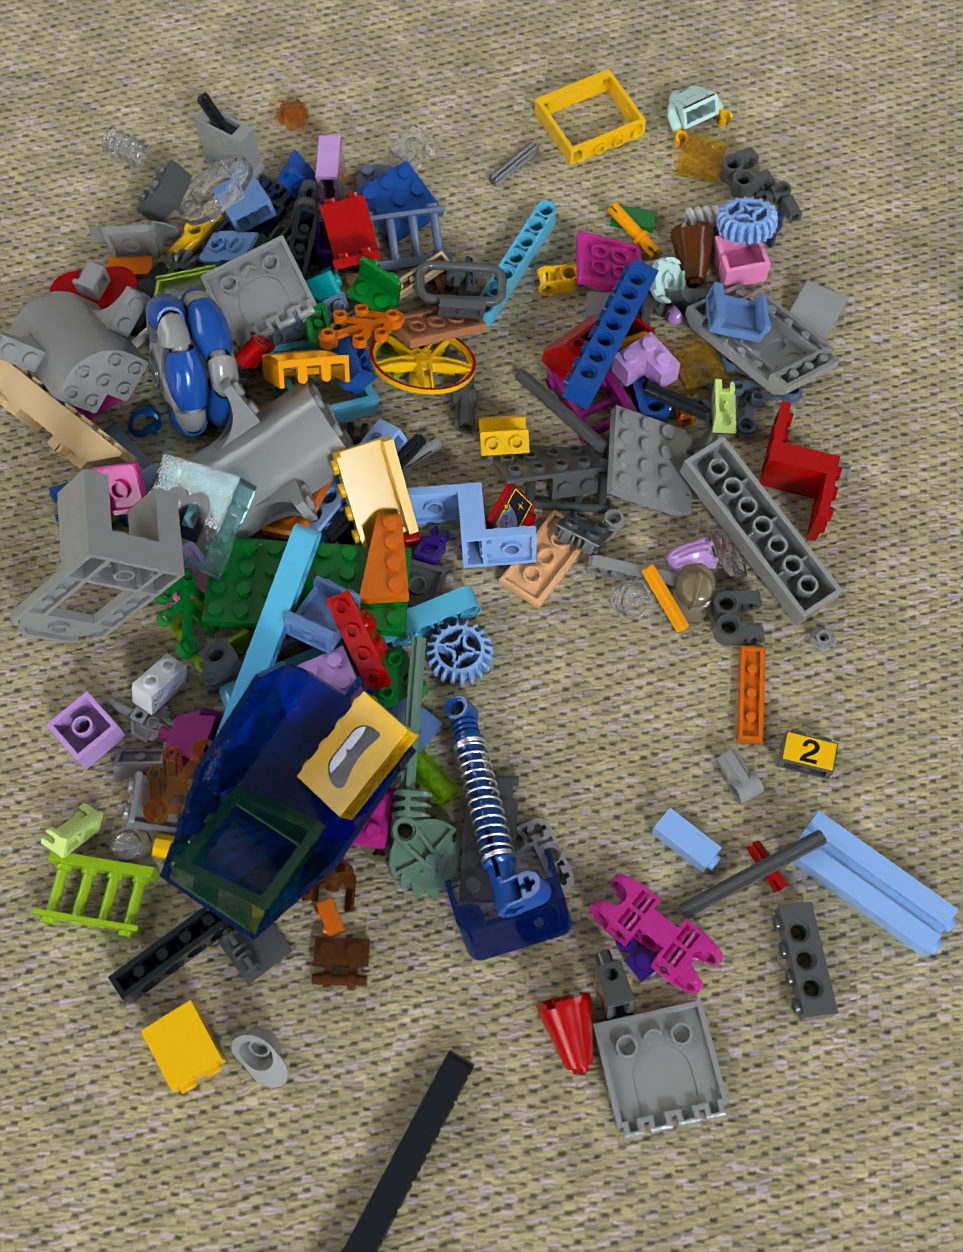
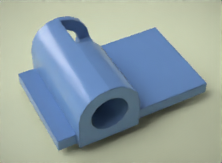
M236 231L213 233L198 260L200 263H204L205 266L215 264L219 267L251 251L259 234L257 232Z

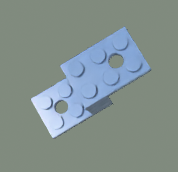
M481 482L408 488L417 525L460 521L464 568L537 562L536 526L523 525L511 528H485Z

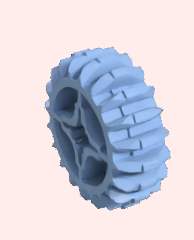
M744 196L741 199L736 197L734 201L728 200L718 210L716 219L719 236H723L726 241L730 240L731 244L739 243L740 246L742 244L750 246L752 243L758 245L760 241L766 242L767 238H772L778 224L775 206L770 205L769 201L763 202L762 198L755 199L754 196L752 198Z
M456 620L455 626L451 627L447 622L445 624L446 629L438 627V635L431 634L430 639L432 642L427 643V650L429 651L426 653V659L430 660L428 667L434 669L433 675L435 677L441 675L440 678L443 683L450 678V685L454 686L456 680H460V686L463 687L465 680L468 679L469 683L473 685L474 676L482 679V671L488 672V664L493 662L491 655L494 653V650L490 646L491 639L490 637L485 638V630L478 632L479 626L477 624L470 628L468 621H465L463 626ZM458 638L455 642L448 643L449 640ZM467 639L473 641L479 647L480 652L475 651V648L469 647ZM463 645L464 654L462 653V655H459L457 660L456 653H458V651L461 650V647ZM439 654L451 659L453 666L446 665L439 657ZM466 663H473L469 667L462 668V666Z

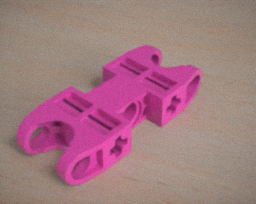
M616 874L611 879L610 884L617 892L616 895L620 899L621 904L605 903L595 899L589 906L593 918L604 931L626 947L631 939L634 938L657 957L650 967L668 982L688 993H699L703 983L696 975L697 971L693 968L692 961H700L703 964L706 962L709 965L718 966L723 960L720 948L706 933L688 919H685L678 928L655 910L662 900L631 877L624 874ZM685 938H688V940L683 945L682 942L685 940ZM674 956L673 960L669 963V959Z

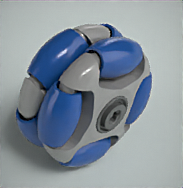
M197 288L187 290L180 300L170 294H157L153 296L146 305V322L149 334V364L154 382L158 385L169 408V420L173 428L184 436L196 437L206 430L209 416L214 425L225 429L230 415V402L223 392L221 382L228 376L233 382H239V365L235 359L236 349L232 342L231 331L223 311L209 294Z

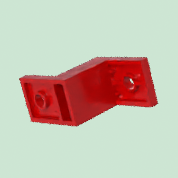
M359 192L347 194V199L341 201L337 197L324 200L325 205L320 206L334 257L333 264L335 270L360 265L362 256L368 260L373 259L376 261L381 259L365 195H360Z
M782 401L771 428L759 482L762 486L814 498L806 539L816 541L820 533L824 534L827 522L831 521L834 507L830 506L838 492L835 482L839 480L842 472V467L839 466L840 456L787 443L789 437L787 430L791 425L793 413H790L791 403Z

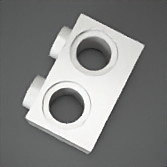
M167 653L132 683V702L153 715L185 686L187 666Z

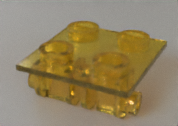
M686 132L675 175L717 184L728 142Z
M709 343L670 352L680 363L678 376L686 392L690 393L691 396L699 393V387L713 384L715 379H722V381L729 379L713 346Z

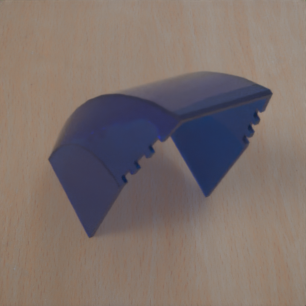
M281 661L257 673L195 768L192 777L194 779L184 801L186 804L182 816L178 820L177 831L173 842L170 844L160 877L253 941L339 865L417 752L412 745L409 747L352 820L339 817L297 777L302 770L303 764L318 750L320 742L330 735L335 728L336 722L345 716L352 707L353 700L351 698L360 688L363 681L359 676L352 683L346 694H343L314 673L285 661ZM371 686L366 692L374 695L376 688Z

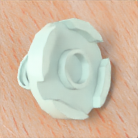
M674 257L659 258L652 266L659 270L650 287V291L655 300L660 303H672L667 297V292L683 290L686 285L685 271H681L678 265L681 262Z

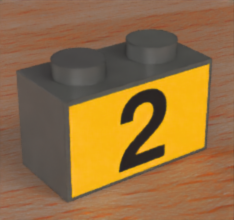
M800 730L786 731L782 738L777 767L829 779L834 772L839 743L832 742L830 738L824 736L816 738L807 736L805 732Z

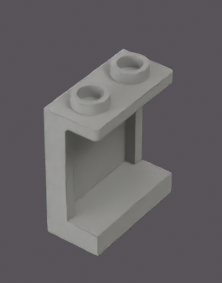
M137 771L133 778L129 777L126 793L131 794L129 803L124 804L122 819H126L125 827L183 837L190 836L195 822L200 790L198 788L199 780L190 779L186 783L145 776L143 771Z

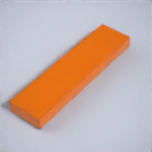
M740 645L736 743L763 744L765 647Z

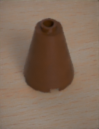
M696 221V225L688 226V222L676 225L671 230L670 238L676 259L681 262L678 265L681 271H685L686 285L689 288H699L706 281L715 238L714 226L702 221Z

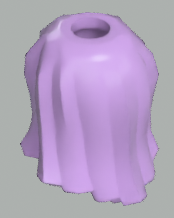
M700 537L691 543L672 548L666 555V564L669 572L679 574L685 566L690 564H701L708 567L709 570L715 569L718 557L713 555L711 547L714 546L712 540L709 541L708 537Z

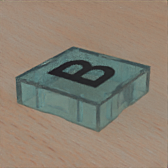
M164 453L149 492L153 488H162L166 491L177 493L184 567L220 580L232 552L236 533L245 519L257 487L241 477Z

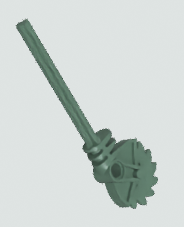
M422 636L411 637L404 722L405 726L413 729L418 735L426 651V638H422ZM418 736L401 759L400 784L394 790V796L398 797V801L393 803V807L398 808V810L392 813L389 837L393 842L389 850L388 867L391 878L401 874V889L407 888L410 884L412 892L417 899L421 898L424 890L429 897L437 900L439 898L437 889L443 892H454L455 889L450 882L460 880L461 872L457 869L461 867L462 856L458 855L462 848V839L460 838L453 842V834L457 829L449 823L437 819H426L431 818V815L425 814V809L432 808V805L426 804V799L433 798V793L417 791L415 788ZM400 824H404L410 829L408 838L399 836L397 829Z

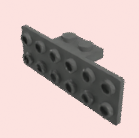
M571 445L567 448H548L544 451L505 454L493 457V464L507 484L550 479L549 496L551 499L597 493L599 472L608 471L609 449L605 454H601L591 445Z

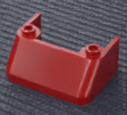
M600 313L590 316L544 348L542 362L562 379L565 380L568 372L574 373L571 367L577 356L582 358L583 355L579 352L585 340L591 341L588 335L593 325L599 326L596 320ZM636 316L625 337L641 331L655 334L656 330Z

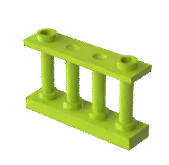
M52 850L50 851L48 861L56 866L57 873L46 910L33 908L32 913L40 918L39 922L56 925L57 921L118 931V936L134 939V935L143 936L144 930L136 926L135 921L144 887L148 886L149 882L157 883L159 872L154 867L73 853L62 858ZM72 869L81 870L83 876L72 914L57 912L68 873H71ZM97 873L107 875L108 883L98 919L84 917L83 913L93 877H97ZM123 877L133 879L132 883H134L124 923L108 921L119 881H122Z

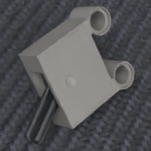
M207 93L200 94L197 97V102L203 111L196 117L195 123L203 146L205 161L211 166L215 165V168H218L225 161L239 169L237 175L250 169L256 179H258L265 171V167L261 162L254 133L257 129L256 125L251 124L248 126L238 121V117L235 114L228 116L220 112Z

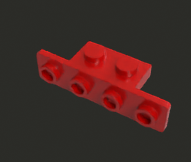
M349 590L328 598L326 603L367 691L371 693L389 686L392 680L382 661L387 654L386 650L388 647L384 637L378 634L374 615L369 613L367 608L359 610Z

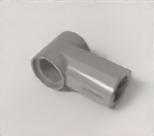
M736 748L726 751L716 759L718 766L729 782L730 792L732 795H736L735 800L739 804L764 792L759 777L753 771L750 772Z

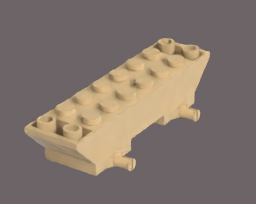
M0 359V405L38 432L43 426L53 434L47 443L53 447V451L58 453L61 458L68 459L80 470L136 462L138 460L137 457L73 406L55 399L46 386L26 369Z

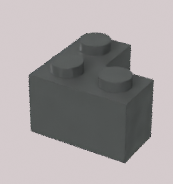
M172 159L165 165L163 163L159 165L155 171L157 177L152 180L147 190L144 188L137 196L139 202L136 210L150 221L162 222L182 203L192 179V175Z

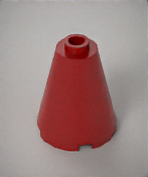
M590 991L579 992L580 996L577 997L567 994L542 1001V1004H536L537 1012L565 1069L572 1070L573 1074L589 1071L588 1066L593 1064L592 998Z

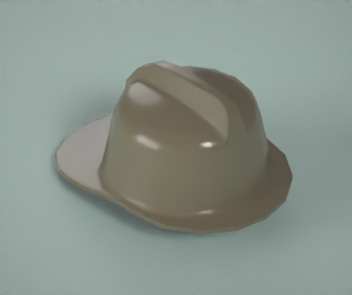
M690 564L679 572L672 596L688 622H697L707 615L715 590L713 573L708 567L701 564Z

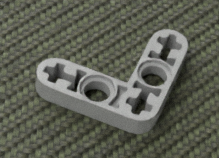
M536 818L517 826V835L521 837L523 843L519 848H516V855L534 848L552 888L560 892L570 889L574 876L550 824L545 819ZM535 825H539L540 828H546L543 831V837L534 834L530 836L532 842L527 843L523 830L527 829V834L535 831ZM553 848L558 854L557 859L552 862L546 861L542 855L545 849ZM562 862L563 866H559V870L562 875H568L566 884L556 883L554 881L557 879L555 869L549 871L548 868L555 867Z

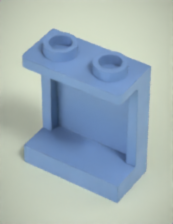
M714 282L706 296L708 331L760 343L765 334H768L771 329V321H769L768 315L769 304L767 303L766 294L761 293L756 301L732 297L724 294L723 283Z
M316 576L313 579V589L295 613L289 611L284 618L285 634L331 654L342 638V635L326 600L349 590L360 610L361 596L352 589H346L335 584L330 579Z

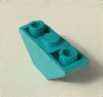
M330 266L305 280L316 302L340 293V286L343 285L338 271L332 270Z

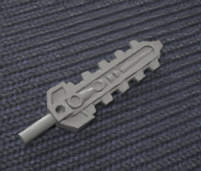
M109 697L106 701V706L129 717L132 737L147 744L149 741L153 743L158 739V732L161 726L172 727L175 721L171 718V712L168 711L169 707L165 705L151 715L139 706L133 708L112 697Z

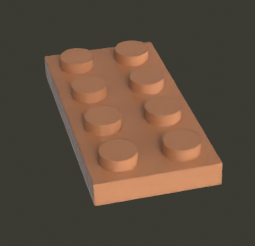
M438 307L404 314L402 327L397 330H391L407 347L418 348L427 344H436L440 341L454 340L458 337L486 331L487 323L482 319L437 317Z

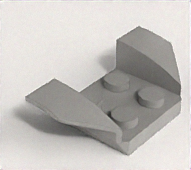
M151 221V225L137 224L126 226H105L101 223L89 230L94 243L106 242L112 257L153 256L154 259H159L163 252V241L166 239H179L181 237L176 226L158 221Z

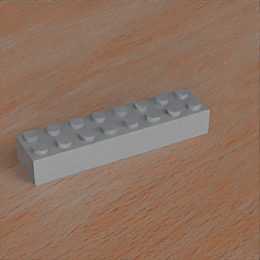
M724 436L683 462L680 470L681 475L796 626L825 608L842 594L843 589Z

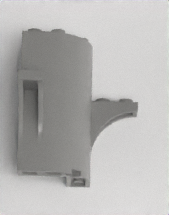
M127 285L120 297L109 307L102 310L96 303L74 293L64 291L49 292L50 295L41 298L36 297L23 307L8 334L0 331V359L35 372L55 399L89 412L97 413L107 394L123 401H128L149 365V360L128 339V336L150 297Z
M228 376L221 382L223 392L230 402L228 423L222 434L212 444L187 460L189 473L197 491L207 494L210 501L209 510L232 538L247 539L266 525L288 516L304 517L311 524L318 519L315 512L317 505L311 497H313V493L338 477V474L334 475L330 461L334 460L332 452L354 446L351 437L346 430H341L339 422L334 416V410L328 402L324 403L321 393L314 384L310 386L307 382L305 384L299 383L260 410L252 399L248 401L244 396L246 392L238 381L233 382Z

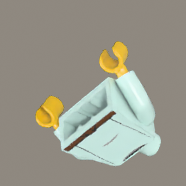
M693 85L681 91H673L669 98L670 105L667 107V118L672 131L676 133L674 143L678 148L680 147V139L684 140L686 145L688 141V134L682 131V128L688 129L717 114L720 115L717 121L720 127H725L726 120L728 123L732 120V112L723 109L724 105L713 90Z

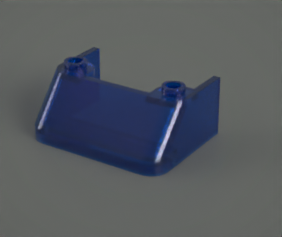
M550 848L544 850L552 873V877L545 878L549 882L552 891L549 900L541 906L513 917H496L485 921L483 912L477 905L473 903L460 905L455 884L450 879L445 881L456 923L468 954L473 959L485 961L564 936L571 930L572 918Z

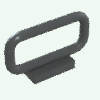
M430 260L421 263L416 270V292L423 301L438 304L437 317L483 319L486 306H496L505 299L506 276L502 268L491 263ZM428 270L493 273L497 277V294L494 297L430 294L425 290V272Z

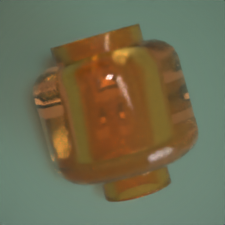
M298 98L282 102L280 104V111L277 112L280 124H285L289 130L306 125L307 119H309L305 102H301Z

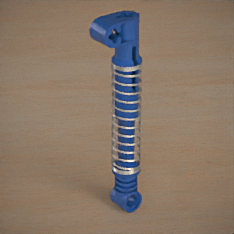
M461 695L453 696L446 702L445 714L450 718L455 736L454 752L456 755H459L456 761L462 764L459 767V771L464 773L461 776V780L466 782L463 788L468 791L465 795L470 800L467 806L472 809L470 816L475 818L472 825L477 827L474 834L479 836V839L476 843L482 847L479 853L484 855L481 859L483 869L488 872L498 915L506 918L513 917L546 903L552 893L551 886L548 881L534 871L516 873L514 866L516 855L514 847L510 845L512 839L508 835L509 828L506 826L505 811L501 807L500 792L496 789L497 782L494 780L495 774L492 771L493 765L490 763L491 757L488 754L485 737L479 732L477 722L478 710L465 697ZM486 755H487V757H488V761H487V760H483V758H484ZM460 757H464V763L459 761ZM488 764L490 765V770L485 768ZM466 765L467 771H462V766ZM490 772L493 775L492 778L487 777L490 774ZM467 773L469 776V780H465L463 778ZM494 782L495 787H490L489 785ZM470 783L472 789H467L466 785ZM494 791L497 792V797L492 795ZM473 792L474 798L468 797V794Z

